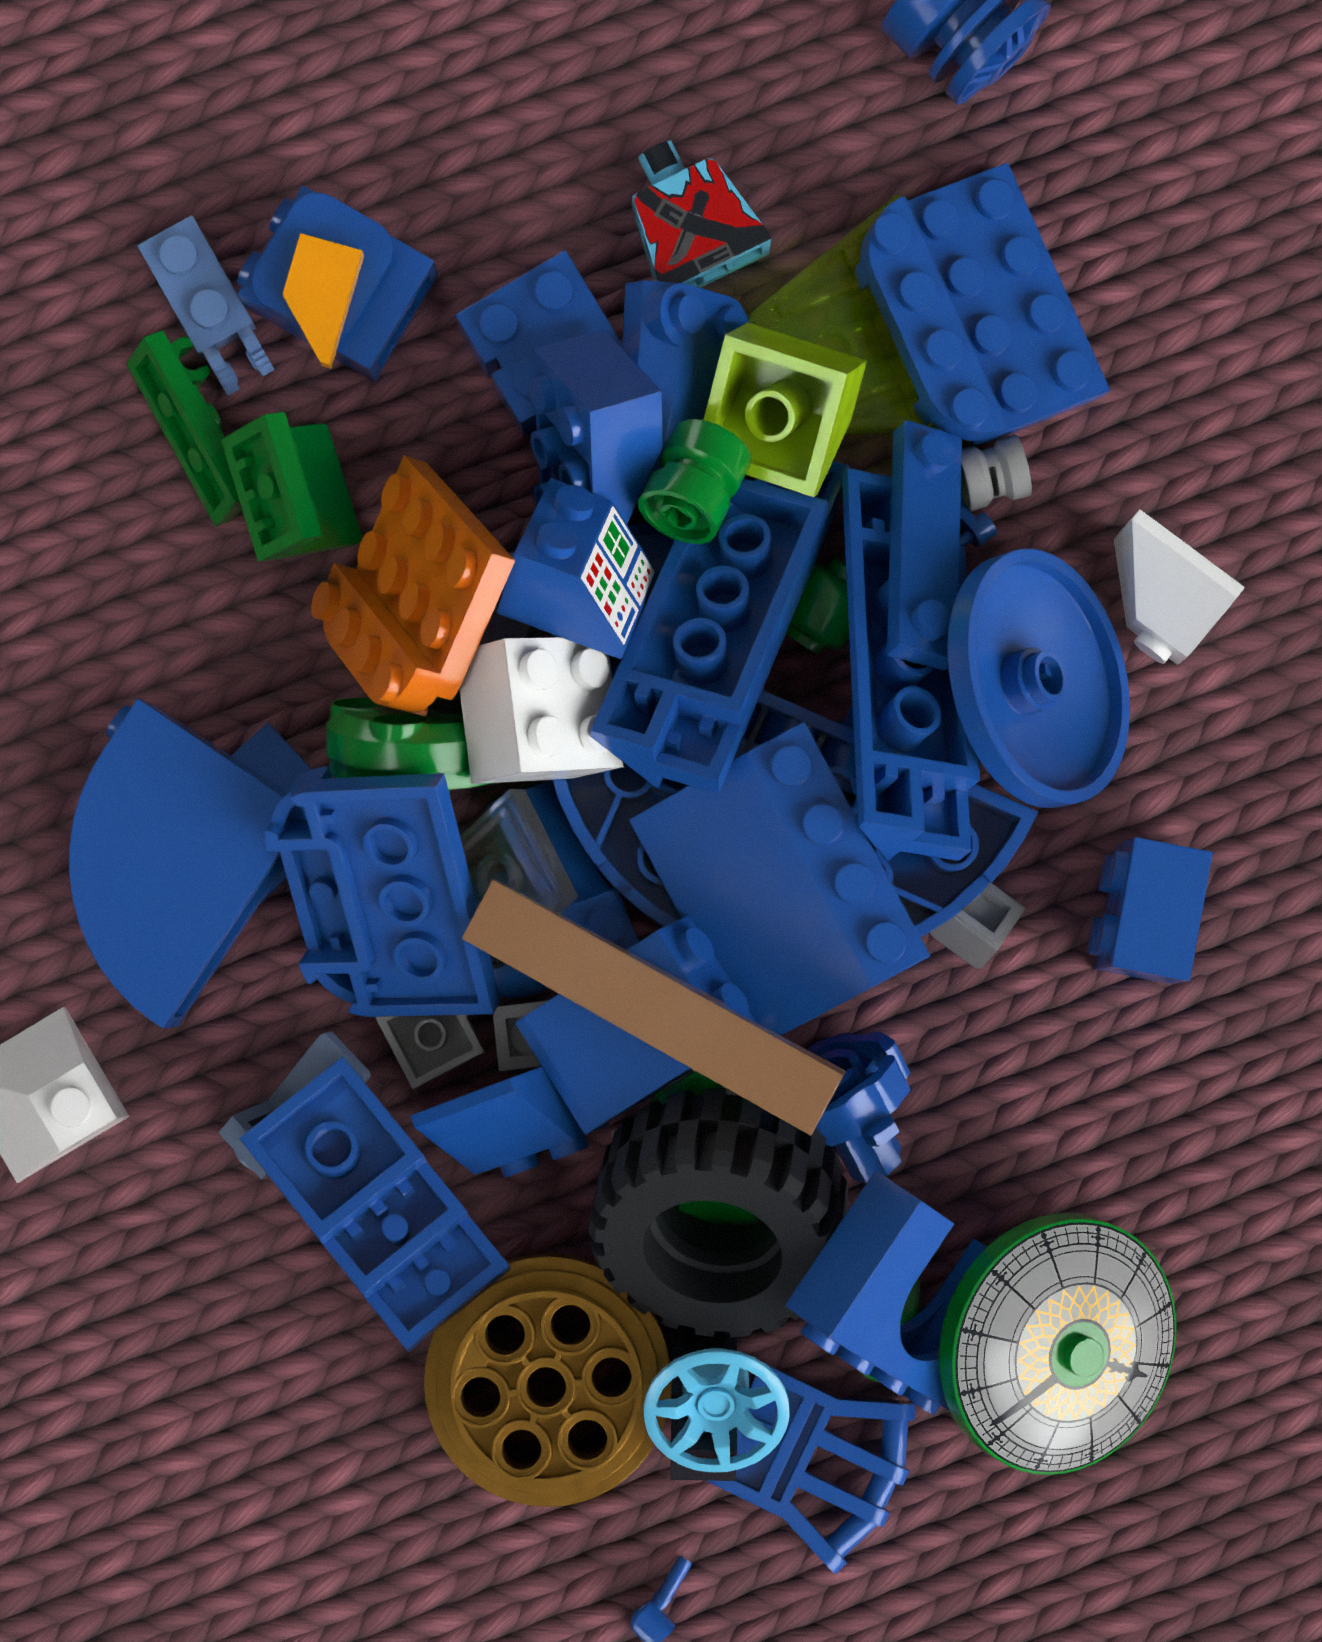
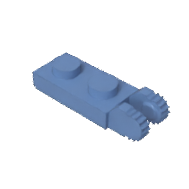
M192 215L137 245L201 358L206 357L228 396L240 390V387L237 384L238 378L228 362L224 361L219 349L236 339L241 338L247 349L246 355L253 368L260 372L262 377L275 370L253 332L256 327Z

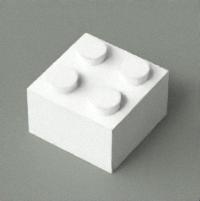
M562 637L504 638L479 645L459 688L471 784L570 779L623 767V761L591 738L590 729L612 682L609 655Z

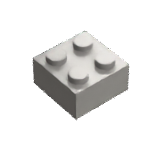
M467 1015L376 1017L412 1089H416L486 1052Z

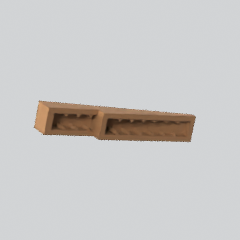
M495 879L491 881L461 938L810 1136L813 1134L846 1072L840 1067L728 1008V1004Z

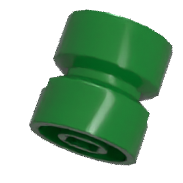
M696 419L679 422L660 456L661 469L652 472L638 499L639 511L644 519L657 531L684 543L703 544L712 541L730 508V499L738 491L751 464V454L746 445L734 433L718 424Z

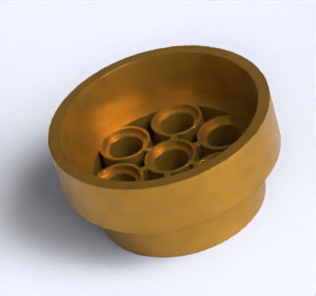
M541 1253L517 1257L506 1261L510 1266V1270L434 1332L427 1353L424 1375L425 1401L433 1430L451 1461L462 1473L486 1491L503 1499L530 1506L555 1507L580 1503L597 1497L624 1481L640 1466L655 1444L649 1437L644 1423L643 1404L646 1392L654 1377L662 1368L671 1363L667 1341L655 1313L648 1311L644 1315L632 1307L627 1301L628 1294L625 1291L620 1294L615 1291L603 1275L604 1269H601L597 1262L580 1256L561 1253ZM566 1305H575L582 1308L590 1319V1329L587 1334L577 1340H566L560 1337L552 1324L553 1315L559 1308ZM500 1315H510L518 1319L525 1331L523 1343L512 1350H503L496 1347L488 1336V1325L492 1319ZM605 1358H618L628 1365L631 1371V1379L622 1390L609 1392L596 1384L593 1377V1369L598 1362ZM549 1367L560 1372L566 1383L564 1394L560 1398L549 1402L537 1399L531 1393L528 1385L529 1376L535 1370ZM484 1377L497 1385L500 1392V1402L495 1408L489 1411H477L468 1405L464 1397V1386L471 1379ZM671 1381L662 1390L658 1401L671 1398ZM656 1416L659 1428L662 1431L666 1418ZM593 1420L599 1423L607 1435L605 1445L594 1453L578 1451L569 1439V1431L577 1422ZM516 1430L530 1431L539 1439L541 1453L531 1462H516L505 1451V1438Z

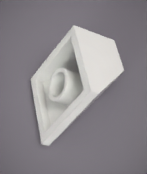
M1141 509L1114 539L1126 626L1138 635L1134 640L1135 645L1159 663L1165 664L1170 659L1178 665L1192 653L1245 587Z
M62 1007L0 1044V1155L17 1183L129 1117L66 1007Z

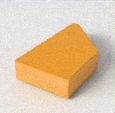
M300 233L282 295L322 367L332 369L363 263L364 253L363 250Z

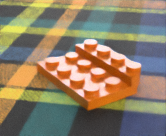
M403 455L397 472L392 474L384 485L381 497L382 508L373 530L367 532L360 543L357 568L333 563L328 581L322 582L314 593L311 612L315 619L323 621L328 643L374 703L426 717L428 706L437 697L452 700L458 692L515 559L427 462Z

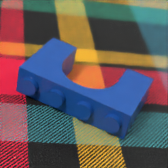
M875 1170L785 1306L807 1321L800 1331L806 1338L828 1353L836 1354L867 1376L870 1374L900 1396L904 1395L934 1416L940 1406L950 1411L944 1397L939 1373V1346L943 1321L959 1282L974 1260L985 1250L986 1246L973 1239L932 1301L918 1315L900 1325L902 1311L912 1287L954 1223Z

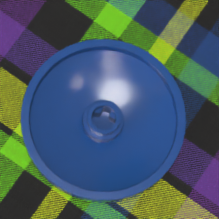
M1019 549L983 561L973 569L960 587L953 605L948 629L949 678L957 713L966 736L977 757L990 775L1017 799L1041 808H1057L1089 800L1099 794L1114 777L1124 755L1130 719L1128 678L1115 630L1105 609L1091 587L1070 565L1055 555L1037 549Z

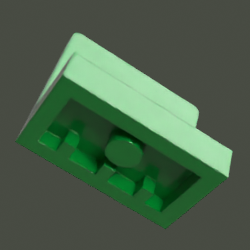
M285 412L270 413L260 416L221 439L258 562L352 547L362 541V534L332 437L326 424L289 427Z

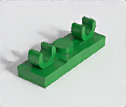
M162 330L145 336L126 362V365L214 526L217 527L234 520L242 508L221 443V439L225 436L222 433L223 428L220 416L210 403L205 402L198 389L211 371L208 366L200 367L197 370L185 368L179 358L188 355L194 347L190 338L181 337L170 344Z

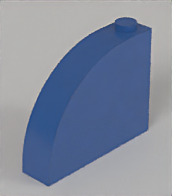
M137 698L132 707L128 704L122 707L110 722L106 731V736L110 738V741L92 768L80 795L73 820L69 846L70 884L79 925L86 943L101 970L121 995L148 1019L161 1028L179 1027L260 905V901L284 868L280 852L266 851L265 830L270 824L274 810L285 795V792L247 768L154 703Z

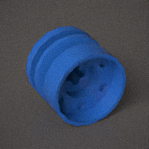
M896 0L881 24V31L910 59L917 58L937 44L941 50L929 69L928 77L934 83L941 82L961 67L951 80L946 91V95L959 105L965 103L981 89L995 83L1018 61L1032 43L1035 32L1050 12L1051 5L1046 0H1026L1015 9L1020 0Z

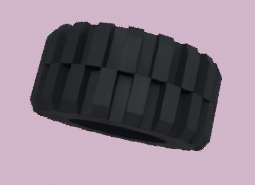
M707 1088L704 1091V1095L692 1096L690 1090L673 1093L667 1096L666 1104L662 1105L657 1099L637 1110L635 1118L631 1117L623 1121L614 1132L612 1143L606 1146L589 1219V1234L592 1237L591 1250L599 1267L604 1269L603 1275L618 1294L625 1291L628 1294L627 1301L632 1307L644 1315L648 1311L655 1313L659 1316L658 1320L661 1324L676 1330L679 1324L695 1328L694 1334L713 1337L714 1331L729 1332L730 1338L749 1336L753 1329L760 1327L766 1333L785 1325L788 1316L794 1320L800 1317L786 1307L785 1304L846 1215L848 1185L846 1178L842 1175L843 1165L836 1151L830 1145L825 1146L826 1138L816 1128L810 1136L741 1096L727 1095L726 1088ZM691 1201L722 1202L740 1207L754 1214L762 1221L738 1226L719 1225L678 1210L677 1205Z

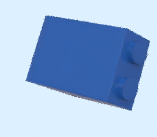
M689 915L655 931L627 950L728 1004V1008L756 1022L750 1013L745 995L737 986L732 984L714 956L711 941L704 932L695 926ZM561 994L556 995L515 1022L585 1135L653 1097L693 1070Z

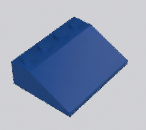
M805 722L734 759L719 794L689 785L629 820L681 919L689 915L695 926L706 934L712 943L714 956L732 984L737 986L745 995L750 1013L756 1022L780 1036L931 956L869 840L858 827L856 816Z

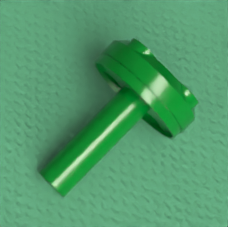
M460 691L456 693L452 700L437 697L428 706L426 717L379 705L366 697L342 698L330 703V720L326 724V755L330 759V770L333 777L350 778L444 773L449 794L450 789L491 784H471Z

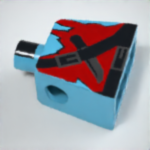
M672 141L659 143L647 149L639 156L638 160L651 186L632 196V209L653 281L685 283L701 288L769 255L771 237L767 229L713 158L704 159L685 169Z

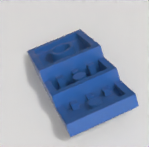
M343 1056L239 1138L408 1353L510 1270L509 1264L470 1218L467 1210L428 1164L421 1151Z

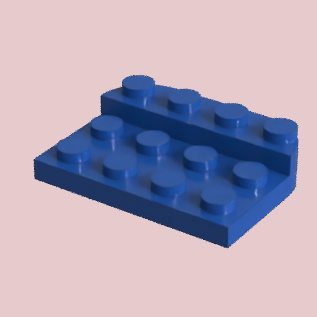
M1008 163L908 201L903 196L887 206L870 226L862 242L860 263L856 266L858 284L861 291L870 288L918 394L919 400L913 405V408L926 426L932 422L940 430L970 441V445H981L1102 398L1111 391Z
M325 766L298 775L274 810L271 822L265 830V847L267 852H280L307 948V951L298 963L307 983L312 984L317 979L332 994L352 1003L349 1013L358 1016L494 1014L501 998L490 954L461 939L478 906L445 774L333 778L330 766Z

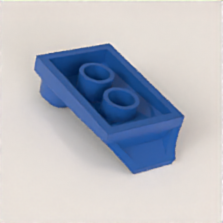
M648 280L626 283L622 350L662 391L663 447L650 476L655 470L661 469L660 456L677 424L688 419L704 420L724 337L727 333L747 322L750 323L743 307L730 296L685 283Z

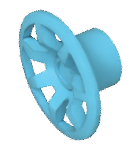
M722 1348L695 1351L673 1360L654 1377L646 1392L643 1404L644 1423L647 1433L655 1446L674 1462L687 1468L704 1472H730L757 1463L780 1443L787 1429L790 1417L789 1399L786 1389L777 1374L768 1365L753 1356L740 1351ZM748 1371L758 1376L768 1387L749 1389ZM678 1376L683 1383V1395L677 1399L658 1401L662 1390L672 1379ZM775 1401L778 1413L772 1429H769L762 1422L755 1419L748 1409H758ZM687 1415L688 1420L675 1439L670 1442L660 1430L656 1416L680 1419ZM737 1427L746 1437L761 1443L751 1451L730 1457L729 1430ZM706 1431L712 1433L718 1459L700 1458L684 1451L693 1446L702 1433Z

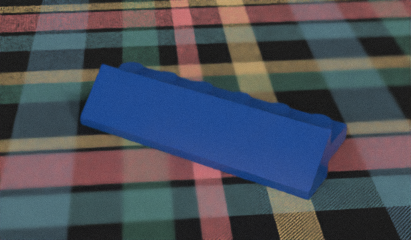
M833 461L815 497L745 475L738 491L730 499V508L712 541L703 544H689L674 540L590 729L591 738L659 789L662 779L666 778L717 794L720 793L843 498L842 473L849 468V465Z
M847 468L842 473L858 827L887 861L900 851L959 861L971 852L968 790L980 781L979 758L966 736L957 713L951 689L949 669L944 671L887 655L892 477ZM960 547L959 590L967 578L965 547Z

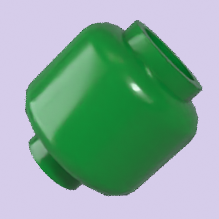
M836 557L832 558L828 566L816 561L786 632L788 636L817 655H821L825 648L834 651L841 650L849 642L846 564Z

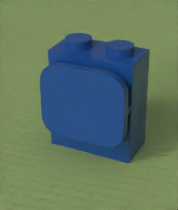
M302 185L294 200L286 197L275 211L269 226V230L274 234L262 254L254 251L245 261L237 279V284L242 286L238 295L245 308L309 344L282 295L300 233L363 250V263L334 359L371 381L376 382L438 277L435 262L390 236L387 230L379 223L330 195L316 193Z

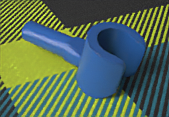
M678 1556L658 1591H655L652 1598L642 1604L631 1617L632 1631L642 1642H662L675 1628V1624L662 1610L671 1602L672 1597L692 1565L691 1562L681 1556Z

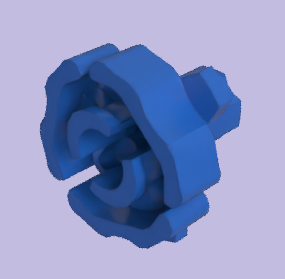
M882 1032L861 1035L842 1033L812 1044L808 1051L846 1071L816 1126V1129L826 1138L825 1146L830 1145L832 1147L835 1145L853 1180L866 1183L875 1170L884 1176L890 1174L902 1162L899 1157L902 1148L896 1138V1135L900 1132L890 1114L899 1107L911 1090L906 1080L910 1075V1070L895 1040Z

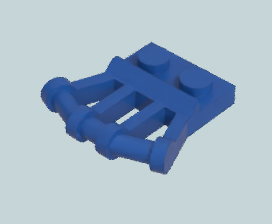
M762 1361L777 1374L785 1386L789 1399L790 1415L787 1429L780 1443L767 1456L757 1463L736 1470V1481L707 1482L783 1518L833 1573L837 1574L847 1564L844 1557L877 1526L884 1527L890 1514L886 1506L896 1484L904 1485L910 1472L905 1467L908 1421L915 1420L916 1404L903 1400L836 1397L821 1388H817ZM754 1375L749 1389L768 1387L758 1376ZM775 1401L758 1409H748L755 1419L762 1422L769 1429H772L778 1413ZM830 1417L883 1419L880 1455L826 1430L825 1427ZM737 1428V1456L751 1451L761 1443L746 1437ZM816 1446L873 1472L863 1496L856 1495L806 1470ZM798 1487L852 1513V1515L826 1538L794 1505L791 1499Z

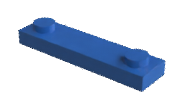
M904 420L893 432L887 655L946 671L948 669V629L953 605L959 592L962 438L945 431Z

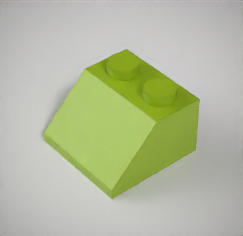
M747 322L727 333L724 337L704 420L729 430L746 445L751 454V464L746 475L815 497L822 486L851 422L867 360Z

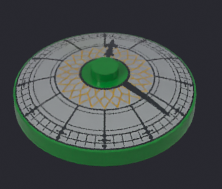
M1056 1213L1040 1216L1013 1227L998 1237L974 1260L959 1282L948 1305L940 1336L939 1373L942 1390L952 1417L961 1431L983 1452L1009 1467L1032 1474L1055 1475L1077 1471L1101 1461L1119 1449L1136 1433L1151 1414L1162 1394L1172 1367L1177 1333L1176 1312L1171 1288L1163 1269L1150 1250L1136 1237L1106 1221L1084 1214Z

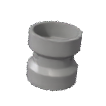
M1016 434L997 439L994 446L980 450L974 445L961 448V495L969 511L988 507L992 499L1005 496L1013 501L1032 495V483L1027 458L1022 443Z

